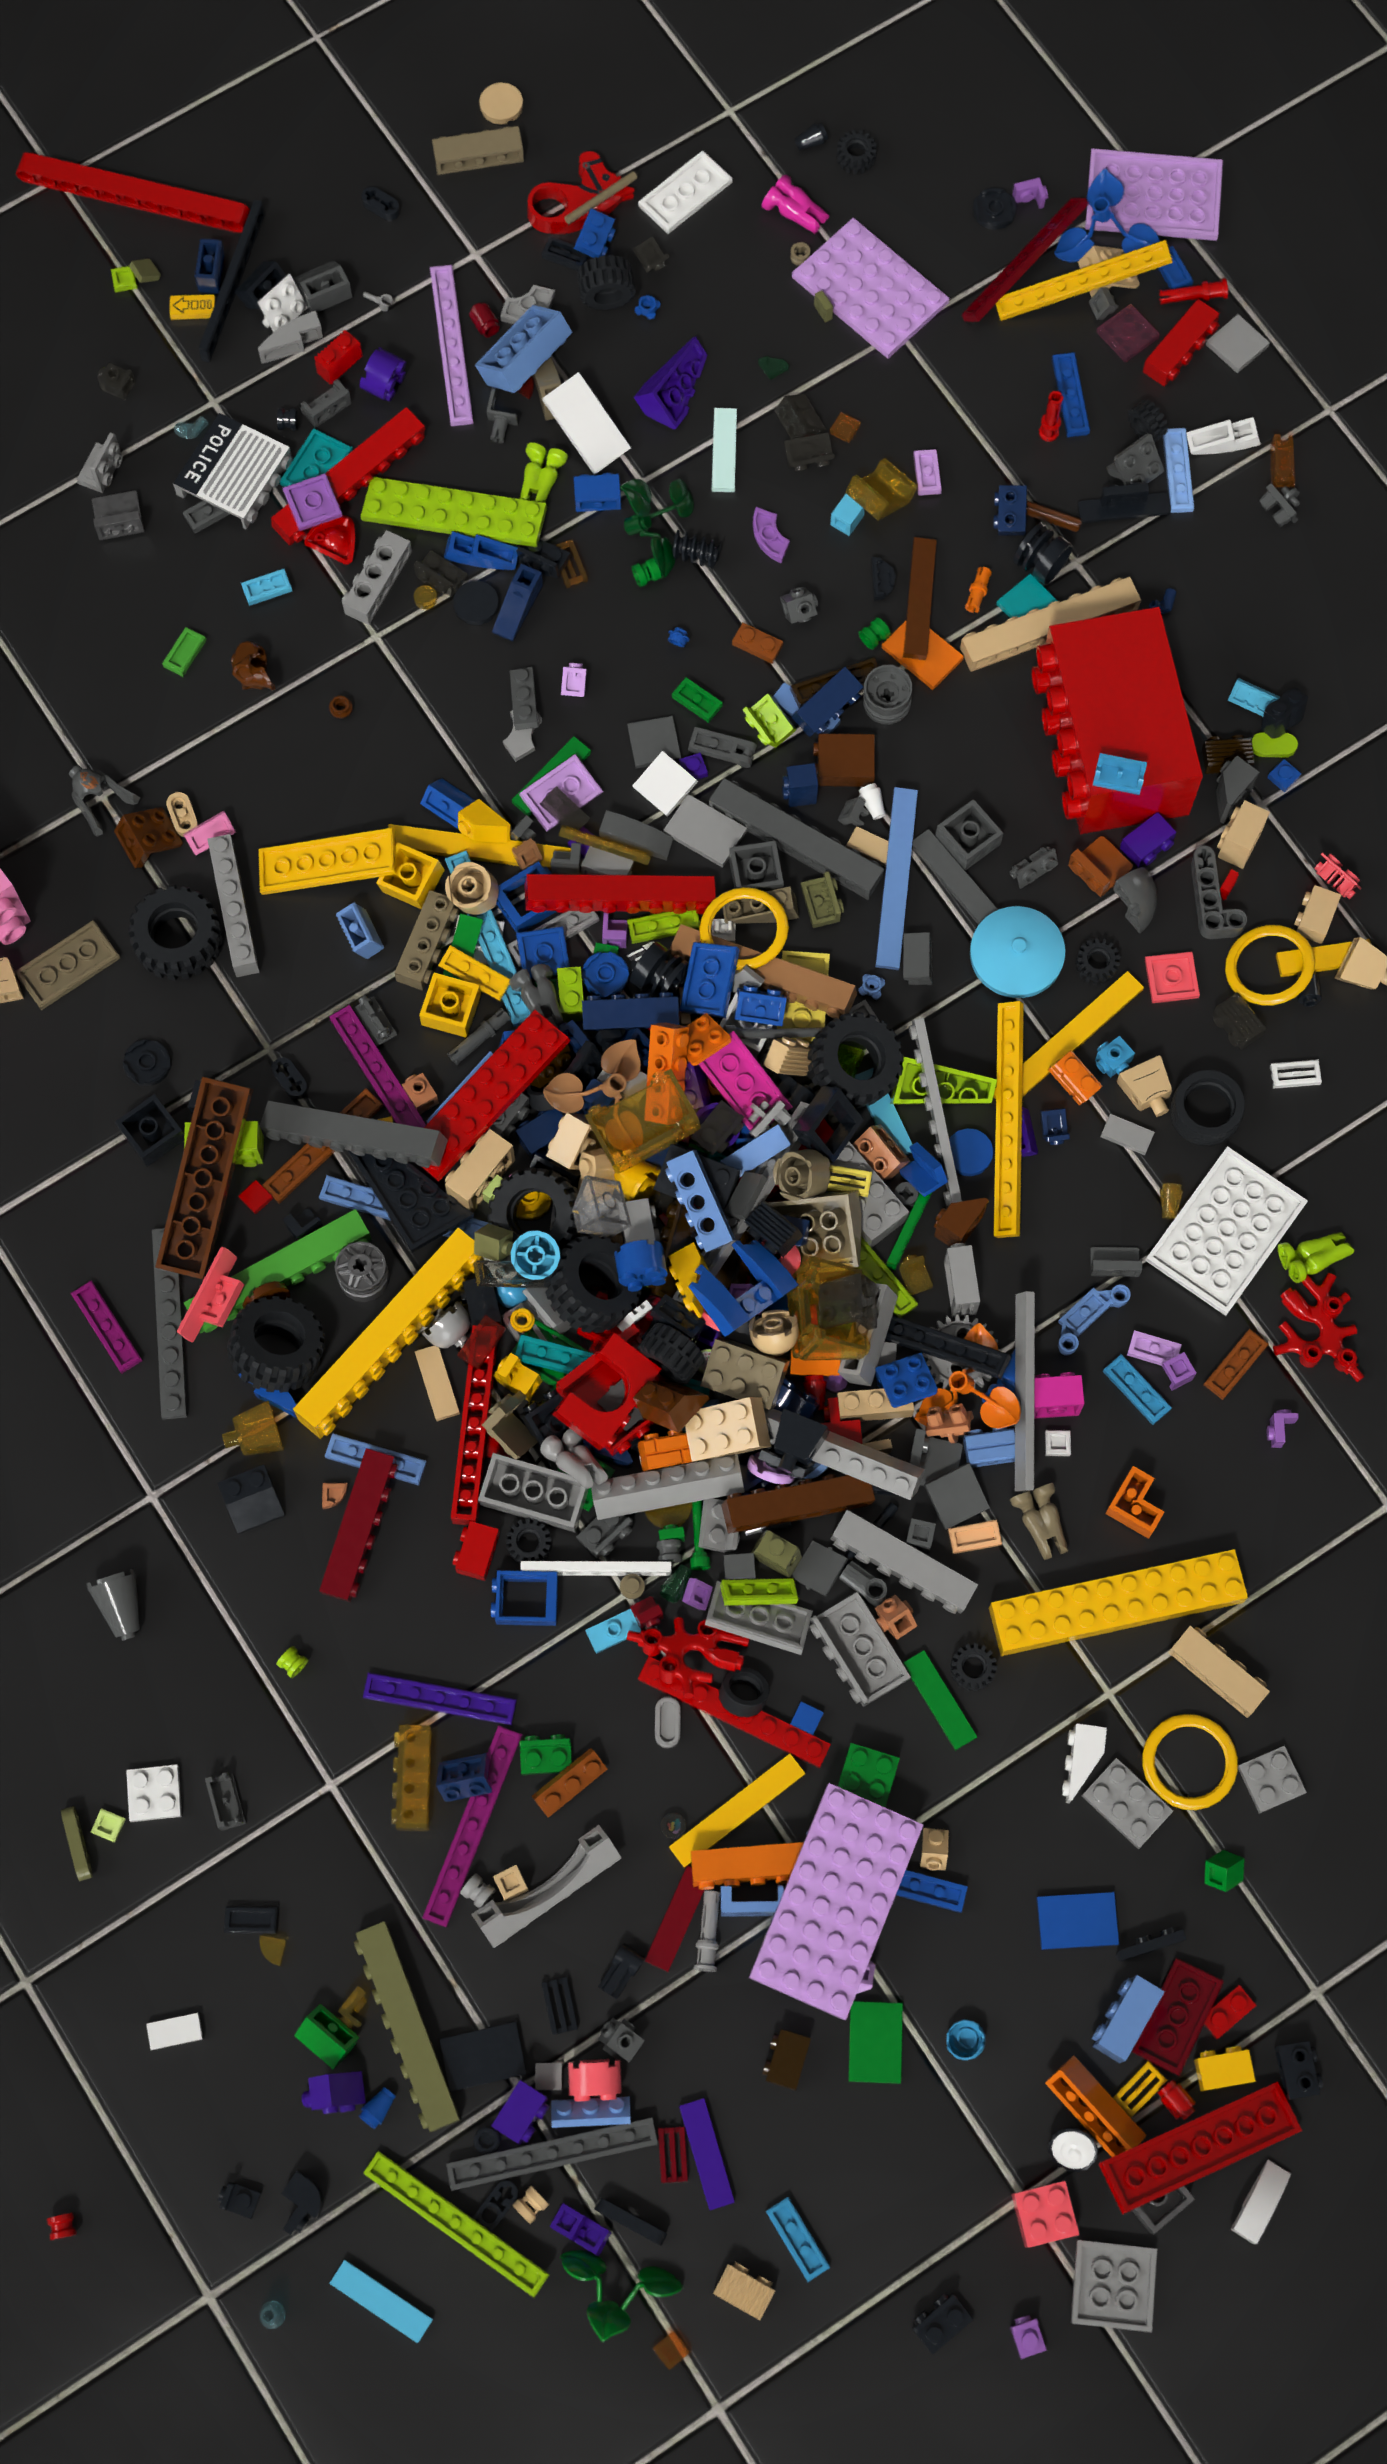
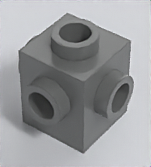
M794 588L790 593L780 596L785 618L791 624L807 622L811 617L817 615L815 608L818 606L817 598L814 593H811L806 588Z
M614 2018L603 2026L601 2035L598 2038L599 2041L605 2044L603 2047L605 2052L613 2058L619 2055L628 2062L632 2060L645 2041L634 2033L636 2027L625 2019L619 2022Z

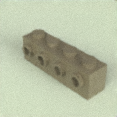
M429 890L395 970L397 982L420 990L424 989L425 984L430 983L433 976V965L439 962L442 955L441 946L443 942L447 943L451 933L449 927L452 922H456L459 915V909L451 902L448 896Z

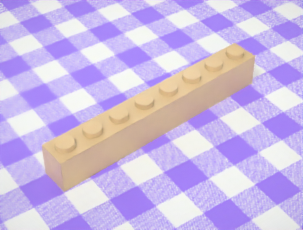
M1130 577L1125 579L1117 578L1106 586L1102 587L1099 585L1093 587L1087 593L1074 594L1068 600L1052 602L1041 610L1033 609L1022 617L1018 618L1015 616L1003 624L990 625L984 631L968 633L961 640L960 650L970 672L1034 649L1038 645H1044L1049 626L1136 611L1139 608L1141 599Z

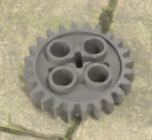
M956 1314L954 1321H951L947 1316L945 1324L939 1320L937 1321L938 1329L935 1330L957 1337L960 1333L967 1334L978 1323V1318L971 1323L969 1322V1315L965 1316L964 1321H960L958 1314ZM923 1353L932 1376L936 1377L935 1383H943L942 1389H946L949 1385L952 1367L959 1366L962 1369H968ZM978 1371L968 1374L974 1379L975 1384L981 1388L984 1387L983 1379L989 1382L992 1379L990 1375Z

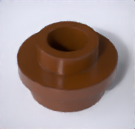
M336 696L329 704L331 714L340 719L348 717L353 709L350 699L345 696ZM339 706L345 707L343 710H337Z

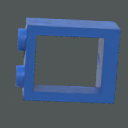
M539 861L498 886L499 894L496 905L516 933L528 930L556 912L544 911L536 913L531 911L521 917L506 896V894L525 883L527 874H551L550 870L546 866L543 868Z
M497 1571V1578H492V1593H496V1602H491V1618H495L496 1625L557 1626V1572ZM504 1582H547L546 1617L503 1616Z

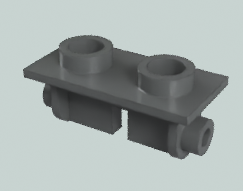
M1042 847L1029 856V859L1032 861L1031 863L1024 859L1012 866V870L1009 873L1013 879L1017 878L1020 889L1058 865L1055 848Z
M361 997L358 1000L360 1004L353 1009L375 1045L379 1046L397 1036L375 997Z

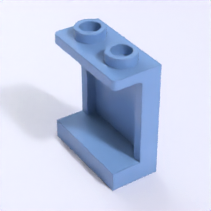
M783 1885L777 1888V1901L732 1902L731 1886H721V1917L774 1916L784 1892Z

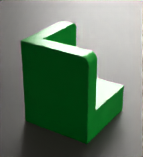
M1222 1850L1207 1859L1205 1863L1204 1884L1224 1892L1229 1891L1244 1879L1245 1858Z

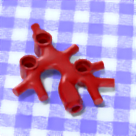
M1327 1273L1321 1285L1315 1284L1307 1275L1302 1283L1316 1298V1306H1310L1301 1294L1291 1287L1281 1294V1302L1298 1319L1315 1323L1320 1329V1335L1314 1341L1303 1340L1285 1321L1279 1328L1288 1340L1284 1344L1273 1346L1274 1354L1277 1356L1288 1352L1297 1353L1300 1355V1363L1307 1368L1315 1367L1322 1358V1355L1328 1354L1334 1358V1366L1337 1370L1344 1372L1346 1375L1350 1374L1358 1383L1365 1376L1357 1368L1359 1366L1356 1362L1357 1355L1352 1349L1344 1348L1343 1339L1357 1334V1328L1355 1325L1339 1327L1334 1323V1319L1341 1313L1343 1305L1350 1301L1351 1298L1346 1292L1339 1297H1330L1329 1292L1336 1279L1334 1274ZM1330 1304L1334 1305L1336 1309H1332ZM1308 1352L1314 1353L1315 1357H1311ZM1343 1356L1348 1357L1350 1361H1346Z
M681 1617L674 1619L675 1633L670 1636H663L659 1630L654 1628L647 1629L646 1631L642 1630L641 1633L629 1630L627 1634V1640L637 1642L646 1655L654 1657L660 1654L661 1651L666 1654L659 1663L660 1679L667 1684H672L679 1679L683 1686L684 1698H692L694 1696V1681L711 1684L714 1677L712 1673L688 1667L684 1662V1655L688 1651L697 1650L714 1666L736 1672V1670L741 1671L744 1656L740 1655V1652L719 1648L717 1643L725 1641L748 1647L750 1642L748 1638L705 1625L706 1620L698 1624L697 1634H690L686 1631L684 1619Z

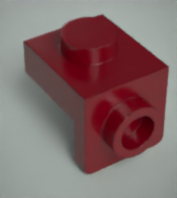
M652 1596L630 1607L640 1629L645 1627L647 1629L653 1628L660 1624V1620L663 1619V1612Z

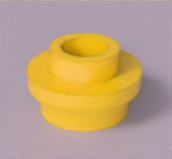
M519 1308L511 1314L510 1324L515 1331L524 1333L531 1330L534 1326L535 1318L530 1310ZM521 1317L527 1320L523 1325L518 1323V1319Z

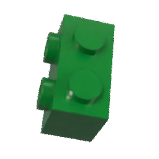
M319 2004L305 2018L294 2035L333 2070L348 2056L360 2038L322 2004Z

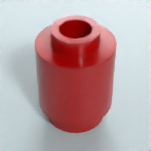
M1173 2079L1157 2092L1161 2097L1160 2101L1176 2120L1180 2117L1185 2120L1195 2111L1193 2105L1196 2102L1180 2083L1177 2084Z

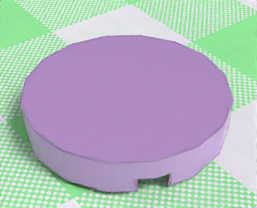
M760 1452L755 1453V1456L753 1454L750 1455L747 1468L757 1477L776 1484H789L794 1481L795 1478L779 1468L769 1467L765 1461L758 1459Z

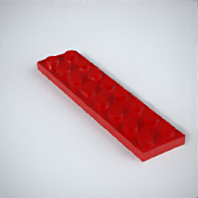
M534 1010L424 1127L440 1131L447 1138L448 1142L440 1166L430 1165L429 1168H422L439 1182L570 1042L569 1037Z
M1276 2082L1099 2163V2166L1123 2215L1301 2132L1302 2129L1279 2083Z

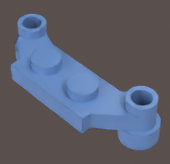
M1116 1285L1112 1290L1097 1291L1093 1288L1058 1321L1061 1325V1335L1058 1342L1059 1352L1064 1356L1074 1353L1079 1344L1078 1336L1109 1307L1119 1308L1125 1305L1131 1295L1128 1287ZM1115 1296H1120L1122 1300H1118ZM1064 1344L1070 1345L1071 1348H1065Z

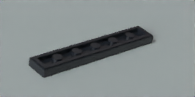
M893 1315L885 1338L886 1341L1001 1379L1011 1359L1007 1353Z

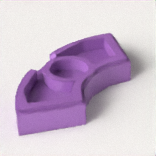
M756 507L753 516L755 539L766 555L782 563L789 548L790 540L783 537L777 530V514Z

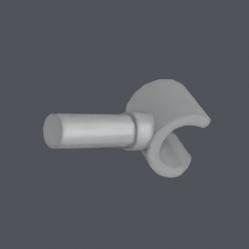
M366 291L363 293V297L379 304L380 310L384 312L388 310L389 306L383 302L392 304L393 301L392 297L388 294L378 297Z

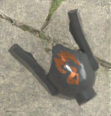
M76 765L69 772V776L72 778V798L86 818L95 836L103 835L102 827L94 817L89 806L83 802V798L89 794L101 796L103 794L101 789L102 782L127 804H138L140 800L139 796L121 787L100 770L95 772L91 769H82L79 765Z

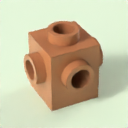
M896 1595L886 1599L882 1604L874 1608L879 1616L876 1621L884 1632L888 1630L897 1640L917 1627L912 1613H914L913 1609L906 1600L902 1602Z

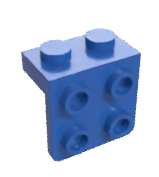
M922 1352L875 1368L877 1385L879 1389H884L893 1408L933 1396L938 1392Z

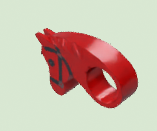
M592 151L584 152L579 158L578 172L582 178L581 185L551 182L537 185L528 196V220L536 230L548 234H568L582 230L589 212L571 224H567L564 217L619 181L621 176L618 177L610 173L597 153ZM626 186L593 209L608 215L620 202L632 200L634 198V189ZM543 199H554L559 201L566 210L556 217H544L536 212L534 205Z

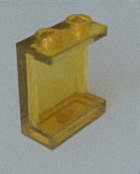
M884 458L879 462L876 470L863 478H860L858 475L853 476L845 493L879 521L909 504L918 486Z

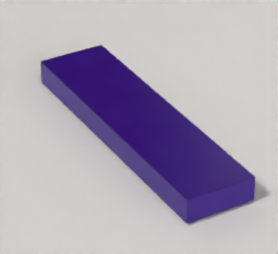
M705 2099L679 2106L709 2211L735 2203Z

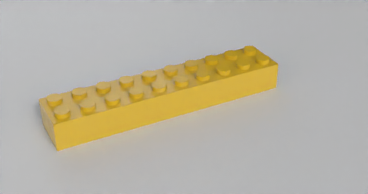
M458 1227L293 1408L298 1420L318 1438L321 1439L324 1435L328 1436L335 1429L336 1421L340 1417L344 1418L353 1408L351 1405L357 1398L360 1400L369 1391L368 1386L374 1380L378 1381L384 1375L385 1367L390 1362L394 1363L398 1360L406 1344L411 1345L418 1337L417 1332L423 1326L427 1327L435 1317L433 1314L439 1308L443 1309L450 1302V1296L455 1290L459 1291L463 1288V1281H467L466 1278L471 1272L476 1273L481 1268L483 1257L474 1254V1240Z
M1235 1549L991 1602L989 1611L1000 1655L1005 1656L1244 1603L1248 1596Z

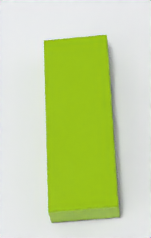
M696 910L686 911L683 914L663 912L627 920L632 944L674 936L681 924L696 930L700 928V921Z
M794 1578L722 1580L720 1583L724 1606L797 1604L798 1602Z

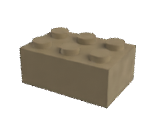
M718 1337L714 1341L700 1386L737 1399L762 1397L764 1408L771 1410L776 1406L790 1360L760 1352L756 1348L724 1337Z

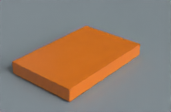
M905 621L882 644V649L929 688L934 690L961 663L964 656L929 628L926 660L904 658Z

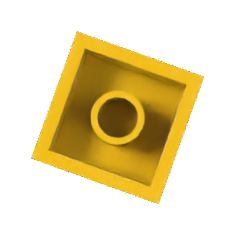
M397 843L395 846L396 874L381 876L376 884L383 893L422 909L429 890L434 891L445 869L439 860L401 843Z
M433 973L419 1015L421 1025L467 1038L481 997L480 986Z

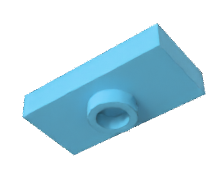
M285 569L241 583L249 606L292 592Z
M1238 678L1228 701L1264 717L1266 707L1273 701L1279 700L1280 697Z
M631 1609L585 1630L596 1654L627 1640L629 1630L641 1633V1629Z

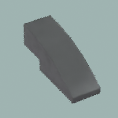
M608 810L605 812L599 830L600 839L622 844L623 849L664 860L668 859L674 840L673 837L654 827Z

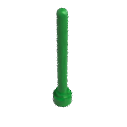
M701 1500L692 1502L695 1553L690 1558L691 1570L695 1571L711 1568L710 1557H707L704 1548L698 1547L702 1518Z

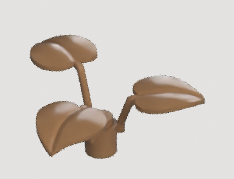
M636 1040L620 1041L610 1046L603 1053L601 1067L606 1073L612 1074L603 1084L582 1092L583 1085L581 1080L574 1074L563 1073L554 1077L543 1089L544 1096L549 1104L556 1110L568 1114L578 1112L583 1108L584 1100L582 1096L602 1090L606 1096L615 1097L614 1118L609 1119L604 1126L605 1138L609 1144L617 1149L632 1152L640 1151L643 1133L639 1119L634 1113L627 1110L619 1115L617 1113L619 1102L622 1098L620 1093L626 1088V1082L635 1079L640 1072L641 1063Z

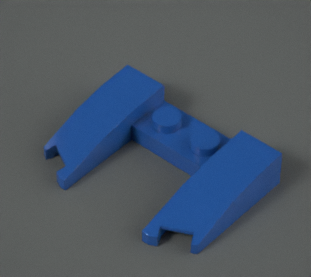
M753 1240L751 1244L745 1245L741 1241H735L731 1244L758 1281V1284L735 1299L725 1286L702 1264L695 1270L700 1275L698 1283L691 1282L688 1286L724 1337L799 1285L780 1261L757 1240Z

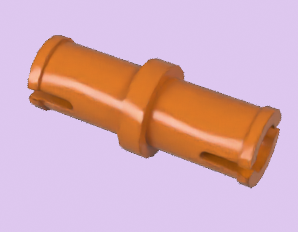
M979 567L975 581L970 585V595L965 609L971 613H974V610L976 613L979 612L982 599L987 594V584L992 574L989 568L983 567L982 570V567Z

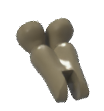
M1053 1483L1043 1485L1032 1491L1039 1511L1033 1505L1030 1491L1010 1499L1013 1507L1022 1510L1023 1523L1032 1535L1044 1560L1052 1558L1046 1539L1053 1537L1060 1554L1068 1552L1058 1509L1050 1501V1497L1055 1492Z

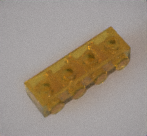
M399 1725V1732L394 1734V1747L399 1748L398 1757H394L393 1772L398 1773L397 1783H393L392 1797L397 1798L396 1809L392 1808L391 1822L396 1824L398 1831H428L432 1737L430 1725Z

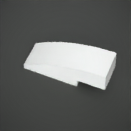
M1254 417L1232 424L1230 420L1186 433L1191 454L1225 453L1261 445Z
M1267 2160L1242 2204V2209L1231 2230L1252 2244H1257L1274 2213L1291 2174Z

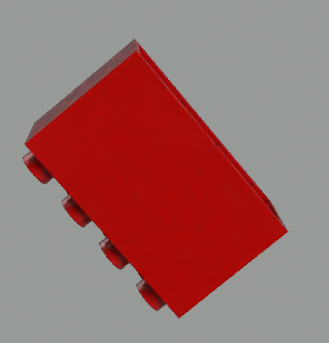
M1160 607L1049 626L1046 643L1036 647L1038 666L1032 667V682L1035 693H1046L1048 707L1042 708L1044 732L1046 736L1056 734L1058 749L1052 750V765L1057 778L1064 776L1067 778L1068 791L1062 792V805L1066 819L1076 818L1080 834L1142 824L1157 812L1164 819L1189 815L1203 774ZM1100 753L1147 762L1140 795L1092 786Z

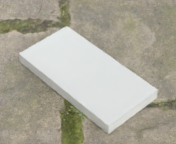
M702 150L638 202V206L669 234L732 183V177Z
M579 372L542 398L594 475L631 448Z

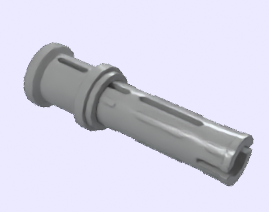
M704 1891L700 1940H697L696 1943L698 1953L697 1964L694 1965V1970L716 1972L715 1955L716 1950L719 1949L718 1942H716L720 1892Z

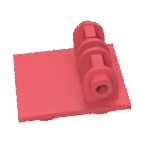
M1321 853L1327 861L1324 864L1322 862L1317 864L1314 868L1317 871L1316 874L1325 881L1329 878L1328 884L1340 875L1341 877L1334 883L1332 888L1335 889L1341 883L1336 891L1344 898L1347 897L1350 900L1356 893L1353 890L1355 887L1361 890V887L1358 885L1360 880L1349 869L1345 872L1340 869L1343 865L1332 854L1326 856Z

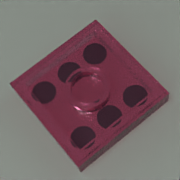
M1132 304L1107 320L1096 331L1125 363L1159 339L1160 336L1159 332Z

